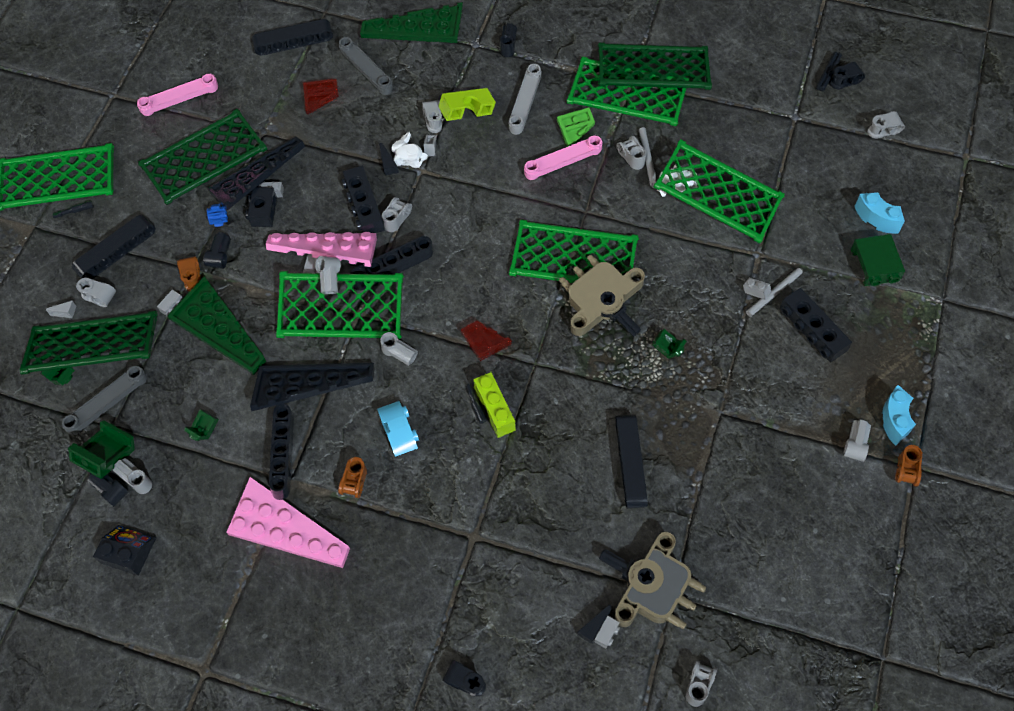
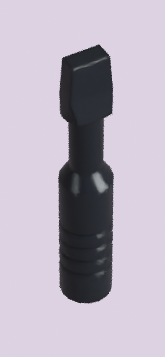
M92 201L72 206L70 209L53 213V218L62 217L69 213H77L94 206Z
M466 384L468 395L472 401V407L479 423L483 424L487 419L479 401L474 396L472 388L469 384Z

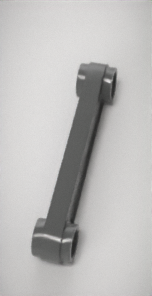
M341 38L339 40L340 52L381 94H390L393 90L390 77L351 38Z
M139 366L130 367L126 373L72 414L66 416L62 420L63 429L71 435L79 434L86 426L138 386L143 385L147 380L144 370Z

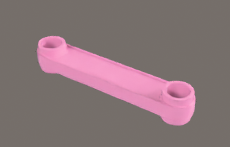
M205 74L202 78L149 97H141L137 101V106L144 116H150L158 110L205 93H213L218 89V82L214 75Z
M594 135L589 137V139L536 160H530L524 166V174L527 179L535 180L539 176L589 156L598 155L602 150V140L599 136Z

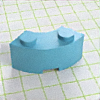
M878 192L859 195L855 209L865 223L869 222L877 227L876 230L881 232L899 233L905 222L901 206L886 203Z
M899 385L893 390L882 410L884 430L895 446L916 425L909 413V406L914 398Z
M400 401L377 409L395 457L418 448L416 441L419 439L415 429L411 430L407 417L410 416L406 406L402 407Z

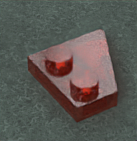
M337 79L303 83L307 114L314 112L339 97Z
M475 321L461 329V334L480 361L512 344L510 338L497 334V331L487 328L479 321Z

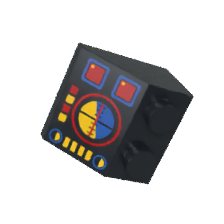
M118 525L102 537L93 557L103 565L139 576L156 537Z

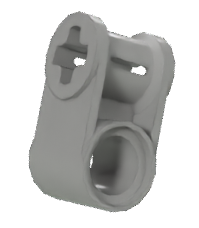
M439 100L422 102L427 129L431 133H438L442 130V114L438 107Z
M893 111L875 116L867 132L870 137L876 139L898 134L905 126L897 112Z
M635 136L629 137L627 141L617 143L619 154L628 162L631 168L639 170L645 166L646 150L640 145Z
M394 197L382 213L384 229L388 232L397 231L404 220L410 215L412 204H406L399 201V198Z
M82 278L76 284L77 290L81 292V296L85 301L95 303L101 307H107L116 293V290L109 284L89 278Z
M698 660L695 661L685 696L686 701L694 707L701 706L705 702L717 673L716 667H707L700 664ZM692 690L700 691L702 698L696 699L693 697Z

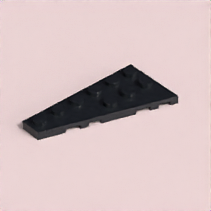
M295 136L207 189L222 206L229 210L288 160L299 153L305 145L301 139Z
M374 363L259 366L250 404L251 412L372 382L375 370Z

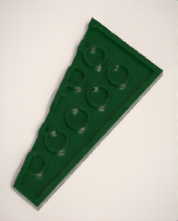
M463 2L457 3V6L452 7L444 5L443 8L436 10L428 8L408 12V15L404 16L397 14L389 19L381 17L365 20L362 22L361 38L458 43Z

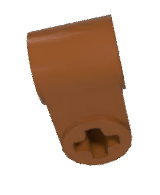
M196 256L177 260L180 278L188 292L201 280L200 267Z
M908 445L900 453L895 482H907L916 487L919 485L923 455L918 446ZM907 454L912 455L914 460L909 459Z
M353 457L348 460L339 484V494L343 495L345 493L354 495L355 498L361 497L367 475V468L361 458ZM355 466H361L359 471H352Z

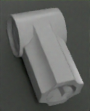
M319 256L316 259L315 267L317 272L320 273L321 293L327 295L338 293L337 273L341 267L340 260L335 257Z
M387 332L381 337V349L385 355L393 356L408 366L414 362L418 354L417 350L400 341L394 333ZM393 343V345L387 346L386 344Z
M853 421L843 456L862 462L865 461L869 449L867 442L871 428L867 421Z
M124 458L115 464L113 471L137 493L145 494L151 490L152 481L129 460Z

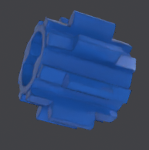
M220 204L211 205V208H207V217L210 225L214 224L215 227L224 226L223 224L228 222L227 211L224 206L220 207Z

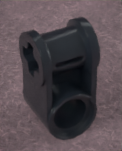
M856 62L838 66L834 69V77L830 80V85L832 88L839 90L859 84L864 80L865 73Z
M452 660L442 681L471 696H481L486 690V683L482 676L465 665ZM478 680L480 686L472 688L470 684L472 682L476 683Z

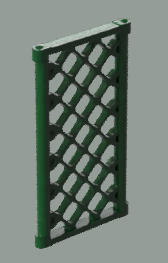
M599 42L598 44L599 86L698 88L704 90H711L712 88L708 46L605 44L604 42ZM603 50L607 51L608 54L603 56ZM616 51H624L625 54L619 56L616 54ZM635 51L640 52L642 55L636 57L632 53ZM649 52H657L658 56L652 57L649 55ZM666 53H673L675 56L672 57V58H669V57L666 56L665 54H666ZM682 53H690L691 57L685 58L682 56ZM703 54L704 59H702L698 55ZM610 56H613V57H615L617 60H615V61L612 62V61H610V60L607 59V58H609ZM626 57H630L633 59V61L627 62L624 59ZM646 57L650 61L645 63L640 59ZM663 58L666 60V62L661 63L658 61V59ZM679 58L684 62L678 64L674 60ZM696 59L700 63L694 64L691 60ZM603 62H606L609 65L603 67ZM622 62L625 66L621 68L616 64ZM639 63L642 66L640 68H636L635 66H633V64ZM652 63H655V64L658 65L659 67H657L656 69H654V68L650 67L649 65H651ZM668 64H672L675 66V68L669 69L666 66ZM688 64L692 68L690 70H687L683 66ZM704 65L705 70L701 69L700 66ZM615 68L617 71L611 73L608 69ZM627 68H630V69H632L634 72H632L631 74H629V73H627V72L624 71V70H626ZM648 69L651 72L649 74H645L642 72V70ZM664 69L668 73L662 75L658 71ZM681 70L684 74L678 75L675 71ZM697 70L701 74L699 76H696L691 72ZM603 73L609 75L608 79L603 78ZM623 74L626 78L618 79L617 75ZM639 74L643 78L642 80H637L633 76ZM656 75L659 77V80H651L650 76ZM672 75L677 79L676 81H668L667 77ZM690 76L693 78V81H685L684 77ZM706 76V82H702L700 78Z
M235 109L231 114L149 158L138 161V165L151 180L163 198L164 203L168 205L176 198L268 149L242 116L240 110ZM239 118L242 124L235 123L234 119ZM225 124L230 126L227 132L220 131L219 127ZM233 127H241L239 133H232L231 131ZM245 128L249 131L250 135L243 134ZM210 132L215 134L212 140L205 139L204 135ZM218 135H226L225 141H216ZM234 136L238 137L235 143L228 142L229 137ZM241 138H250L248 144H240ZM253 139L258 143V146L251 145ZM195 140L200 142L197 148L190 147L191 142ZM204 143H211L210 149L201 148ZM216 144L223 145L221 151L213 150ZM227 146H234L233 152L224 151ZM239 147L246 148L247 152L242 155L236 153ZM178 149L185 150L183 156H175L174 152ZM189 151L196 152L193 158L186 156ZM200 153H208L206 159H198ZM212 154L219 155L216 161L209 159ZM165 156L170 158L168 164H159V160ZM223 156H231V161L227 163L221 161ZM174 159L181 160L179 166L171 165ZM185 161H193L191 167L182 166ZM201 162L204 163L202 169L194 168L195 164ZM208 164H216V169L211 172L206 170ZM149 165L154 167L151 173L147 169ZM158 168H166L164 174L155 173ZM176 169L177 173L175 176L167 175L168 171ZM183 170L189 171L187 177H179L180 172ZM193 172L201 173V177L196 180L192 179L191 175ZM155 177L162 178L160 184L155 181ZM166 179L174 180L171 186L163 185ZM177 181H186V185L180 189L175 187ZM162 189H170V194L166 196Z
M149 311L142 314L47 326H33L20 366V374L24 375L30 374V372L139 358L149 359L158 313L157 311ZM147 320H150L149 325H145L144 323H146ZM136 322V324L132 327H126L128 323ZM118 324V326L112 330L107 329L109 325ZM99 326V328L94 332H88L91 329V327ZM139 327L144 328L138 333L134 332ZM80 329V331L74 335L69 334L72 330ZM121 329L125 330V332H123L120 335L115 334ZM54 332H62L56 337H51ZM106 332L102 337H96L99 333ZM145 333H147L146 338L142 337ZM83 334H87V335H88V336H86V337H85L84 339H82V340H78V339H77L78 337H80V336L83 335ZM129 334L134 335L133 337H131V338L128 339V340H124V339H123L124 337H126V336L129 335ZM65 336L69 337L64 342L58 341ZM114 337L110 342H104L107 338ZM45 339H49V340H50V341H48L47 343H45L44 345L39 344L40 342H42V341L45 340ZM91 339H95V340H96L95 342H93V343L90 344V345H86V344H85L86 342H88V341L91 340ZM137 339L142 340V341H141L140 343H138L137 345H132V344H131L132 342H134V341L137 340ZM73 341L77 342L72 347H66V345ZM117 342L123 343L117 348L112 347ZM52 344L58 345L52 350L47 349ZM99 344L104 345L103 347H101V348L98 349V350H94V349H93L94 347H96V346L99 345ZM145 345L144 350L139 351V348ZM81 346L84 347V349L80 352H74V350H76L77 348ZM125 347L131 348L128 352L120 353ZM60 349H65V350H66V351H64L63 353H61L60 355L54 354V353H56L57 351H59ZM105 350H112L109 355L101 356V353ZM40 352H46V354H44L43 356L39 358L36 357V355ZM87 352L93 353L90 357L81 358ZM68 354L74 355L70 360L62 361ZM48 357H54L51 362L43 363ZM31 359H34L35 361L30 365Z

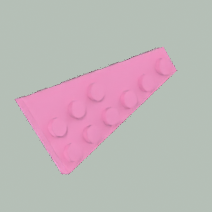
M332 232L326 234L274 233L268 236L266 249L283 253L295 251L297 255L301 256L307 253L312 254L313 258H318L319 256L335 257L340 261L343 259L349 260V264L356 265L357 262H362L365 266L371 267L377 236L376 233L346 232L344 234Z
M251 477L226 532L230 536L341 568L344 567L350 550L348 545L284 500L275 499L271 491Z

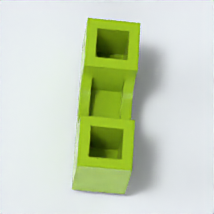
M488 88L444 93L441 96L438 107L446 121L462 119L465 108L471 109L477 117L492 115L496 102Z
M492 372L473 379L474 389L481 404L486 407L490 423L497 438L516 431L515 420Z

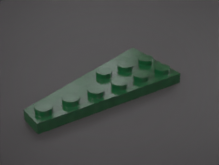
M205 276L167 316L169 320L253 375L259 370V366H263L266 362L265 357L249 338Z

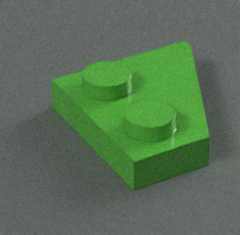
M590 108L557 117V123L567 147L575 144L595 125Z

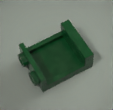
M891 234L855 239L851 252L852 255H858L865 274L864 286L875 287L884 283L894 284L901 280L905 269Z
M104 420L100 422V431L83 445L79 446L73 443L68 447L70 462L100 479L108 474L119 460L126 458L135 450L134 437L130 433L124 432L114 424Z

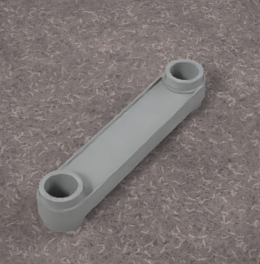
M530 64L526 70L508 123L512 134H520L524 129L541 79V68L538 64Z

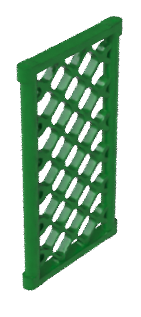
M582 56L567 104H578L668 123L675 127L678 125V118L687 88H683L682 92H680L677 88L658 87L660 91L657 93H653L650 90L652 87H644L637 90L634 86H616L617 89L613 91L607 88L608 85L595 88L590 83L599 81V75L595 72L599 68V61ZM603 62V67L609 65L606 62ZM584 65L589 66L588 70L582 72ZM615 68L608 69L611 73L617 71ZM627 68L626 70H624V71H626V72L629 73V74H631L632 72H634V71H633L632 69H630V68ZM642 70V72L645 74L650 73V71ZM593 73L595 77L588 80L584 75ZM621 74V76L618 77V79L626 78V76H624L623 74ZM636 74L637 80H642L643 77ZM656 75L650 76L653 80H659V77ZM674 76L667 77L668 81H676L677 79ZM580 77L583 78L585 82L578 84ZM684 77L685 81H690V78ZM588 85L591 90L583 92L581 87ZM630 87L634 92L626 94L623 90ZM605 89L607 93L600 96L597 91ZM576 90L580 92L578 97H574ZM674 90L677 94L670 97L666 92ZM647 91L650 96L643 98L639 93ZM621 92L624 97L616 99L613 94ZM594 93L597 98L592 101L588 100L586 96ZM663 94L667 99L659 101L656 96ZM636 95L640 99L637 102H632L630 97ZM611 97L613 102L611 104L603 103V99ZM676 98H680L678 105L673 101ZM654 99L657 104L649 106L646 101ZM627 100L630 105L627 108L621 107L619 102ZM670 102L673 107L665 109L663 104ZM644 104L646 109L644 111L636 110V106ZM660 107L663 112L660 115L654 114L652 109ZM675 110V117H670L669 113Z
M682 139L678 141V145L660 178L654 184L655 189L662 190L744 233L759 244L763 241L764 234L785 193L776 191L686 144ZM680 149L684 150L685 156L677 157L676 155ZM693 156L699 158L700 164L693 165L690 158ZM678 160H687L689 166L681 167ZM672 162H675L678 169L670 170L669 167ZM710 164L716 167V172L708 173L705 166ZM694 168H702L705 175H696ZM690 170L693 177L685 178L682 171ZM725 172L730 174L732 181L725 182L721 174ZM671 173H680L682 179L673 180ZM665 175H668L670 180L667 184L662 182ZM718 176L721 183L713 184L710 177ZM706 178L709 185L701 186L698 179ZM695 181L698 188L690 189L687 182ZM740 181L747 183L748 189L740 190L737 183ZM683 183L686 190L683 192L676 190L675 184ZM733 184L736 192H728L726 185ZM721 186L725 194H716L714 188ZM711 189L713 196L705 197L703 190ZM756 189L762 191L763 198H756L753 191ZM691 192H700L702 199L697 201L691 198ZM742 193H750L752 200L745 201ZM738 195L741 202L733 203L730 196ZM726 197L730 205L722 206L719 198ZM772 197L777 199L773 207L769 201ZM715 200L718 207L715 209L708 207L707 201ZM765 201L768 208L760 209L758 202ZM753 203L757 211L750 212L746 204ZM743 206L746 213L738 214L735 207ZM731 208L734 216L729 218L723 215V209ZM763 212H770L767 220L764 219ZM758 214L762 222L754 223L751 215ZM747 217L750 224L747 227L740 224L739 218ZM763 225L760 234L757 233L755 226Z
M113 143L10 159L0 158V211L5 208L105 194L106 196L113 195ZM105 152H108V159L102 157ZM95 154L96 157L91 162L85 160L87 155ZM78 156L79 159L74 164L68 163L70 157ZM53 159H61V162L56 167L51 165ZM98 160L104 161L100 167L94 166ZM36 162H44V165L39 169L33 167ZM81 162L87 164L82 170L76 168ZM26 163L27 167L22 171L16 170L19 164ZM65 164L70 166L65 172L59 171ZM5 166H9L10 169L4 173ZM108 166V172L104 173L102 170ZM47 167L53 169L47 175L41 173ZM89 168L95 169L96 171L90 176L85 174ZM30 169L35 171L30 177L24 175ZM73 170L79 172L73 178L67 176ZM12 172L18 173L12 180L7 178ZM55 173L61 174V176L55 181L50 179V177ZM99 173L104 175L98 182L93 179ZM38 175L44 177L38 183H35L33 181V179L36 178ZM81 176L87 178L82 184L76 182ZM21 177L26 179L21 185L15 184ZM64 178L69 180L65 186L58 184ZM4 180L9 182L6 186H4ZM107 180V187L103 188L102 184ZM46 181H50L52 184L48 188L44 189L41 187ZM89 182L95 183L93 189L85 190L84 187ZM29 183L35 185L30 191L24 190V187ZM72 184L78 186L75 192L67 191ZM11 186L17 187L11 194L6 192ZM56 186L60 188L58 194L51 195L49 193ZM37 189L43 191L40 197L32 196ZM21 191L26 193L23 199L16 200L14 198ZM3 194H6L8 197L2 202Z
M520 219L509 276L516 277L519 275L559 281L561 277H564L569 283H574L579 277L576 274L575 276L567 275L565 270L570 266H577L576 263L580 260H585L588 266L582 269L583 271L592 269L593 266L586 258L591 253H594L599 258V262H606L605 258L613 256L617 261L612 265L614 267L621 265L624 268V271L621 272L623 276L633 269L639 237L634 234L631 236L533 223ZM523 229H528L530 234L522 237ZM538 231H546L547 237L539 240L535 234ZM556 233L564 234L565 239L557 242L553 236ZM574 235L582 236L583 242L575 245L571 239ZM533 237L537 243L528 246L525 240ZM592 238H598L601 244L593 247L589 241ZM552 240L555 245L547 249L542 243ZM610 240L618 241L619 246L612 250L608 247L607 243ZM569 242L573 248L564 251L561 245ZM522 243L527 249L519 253L520 244ZM627 243H633L632 252L625 248ZM586 244L591 250L587 253H582L578 248ZM541 246L544 252L536 255L532 249ZM605 247L609 253L601 256L596 250ZM558 248L563 253L558 257H553L550 252ZM622 249L627 255L623 258H618L615 252ZM577 251L580 257L572 260L568 254ZM530 252L534 258L530 261H525L522 255ZM544 255H549L552 261L544 264L540 258ZM566 257L570 263L566 266H561L558 260ZM627 258H631L629 267L623 264V261ZM517 259L524 263L520 268H516ZM534 261H538L542 267L538 271L530 270L529 265ZM556 264L560 269L557 273L548 272L547 267Z
M280 271L277 338H285V336L381 338L383 334L391 332L401 340L403 273H395V275L337 274V281H345L348 287L343 293H337L338 297L330 303L325 299L326 294H322L316 289V285L320 281V273H288V271ZM285 280H289L292 284V287L287 292H285ZM300 281H308L310 284V288L305 293H302L297 288ZM356 281L364 282L366 285V289L360 294L353 290ZM374 282H382L385 286L384 290L379 294H376L371 289ZM393 282H398L397 295L390 290ZM293 289H297L301 294L295 302L288 298V294ZM312 289L319 293V297L314 302H310L306 298V295ZM349 290L356 294V298L351 303H348L343 298L344 294ZM368 290L375 295V298L370 303H366L362 299V295ZM385 291H390L394 298L386 304L380 299V296ZM284 298H287L291 302V306L284 311ZM305 298L310 305L304 311H300L296 305L301 299ZM320 299H324L328 303V306L322 312L315 307V304ZM339 299H342L347 304L341 312H338L333 306ZM358 299L365 303V307L360 312H356L352 308V305ZM376 300H380L384 304V307L378 313L371 309V304ZM397 300V313H394L389 308L390 304ZM295 307L300 312V315L296 319L291 320L287 316V312ZM310 308H314L318 312V316L312 321L305 316V313ZM329 308H333L337 313V316L331 321L324 317V313ZM348 308H351L356 314L350 321H346L342 316ZM366 309H370L374 313V317L368 322L361 317V314ZM385 309H388L393 314V317L387 322L380 318V314ZM283 316L290 321L287 329H283ZM301 317H305L309 322L305 329H298L295 324ZM320 317L327 321L324 330L316 329L314 322ZM339 317L346 322L343 330H335L333 322ZM356 318H360L365 323L361 330H354L351 326V323ZM375 318H379L383 322L380 331H372L370 323ZM396 318V331H391L388 325Z

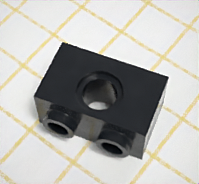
M256 187L252 190V194H249V209L246 210V219L249 220L251 227H273L277 204L274 188Z

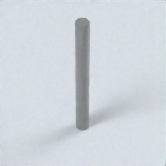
M642 127L639 129L642 147L646 150L645 162L650 186L654 188L657 180L646 129Z
M800 268L794 270L771 290L766 300L760 299L746 311L747 315L752 317L798 278L803 271Z

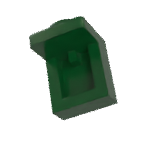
M663 329L659 332L652 346L670 359L675 356L678 357L683 353L684 345L687 341L685 339L677 340L667 330Z
M69 367L41 371L40 374L53 384L63 386L72 379V373L75 370Z
M200 409L192 426L185 427L184 431L195 441L209 440L219 419L206 410Z

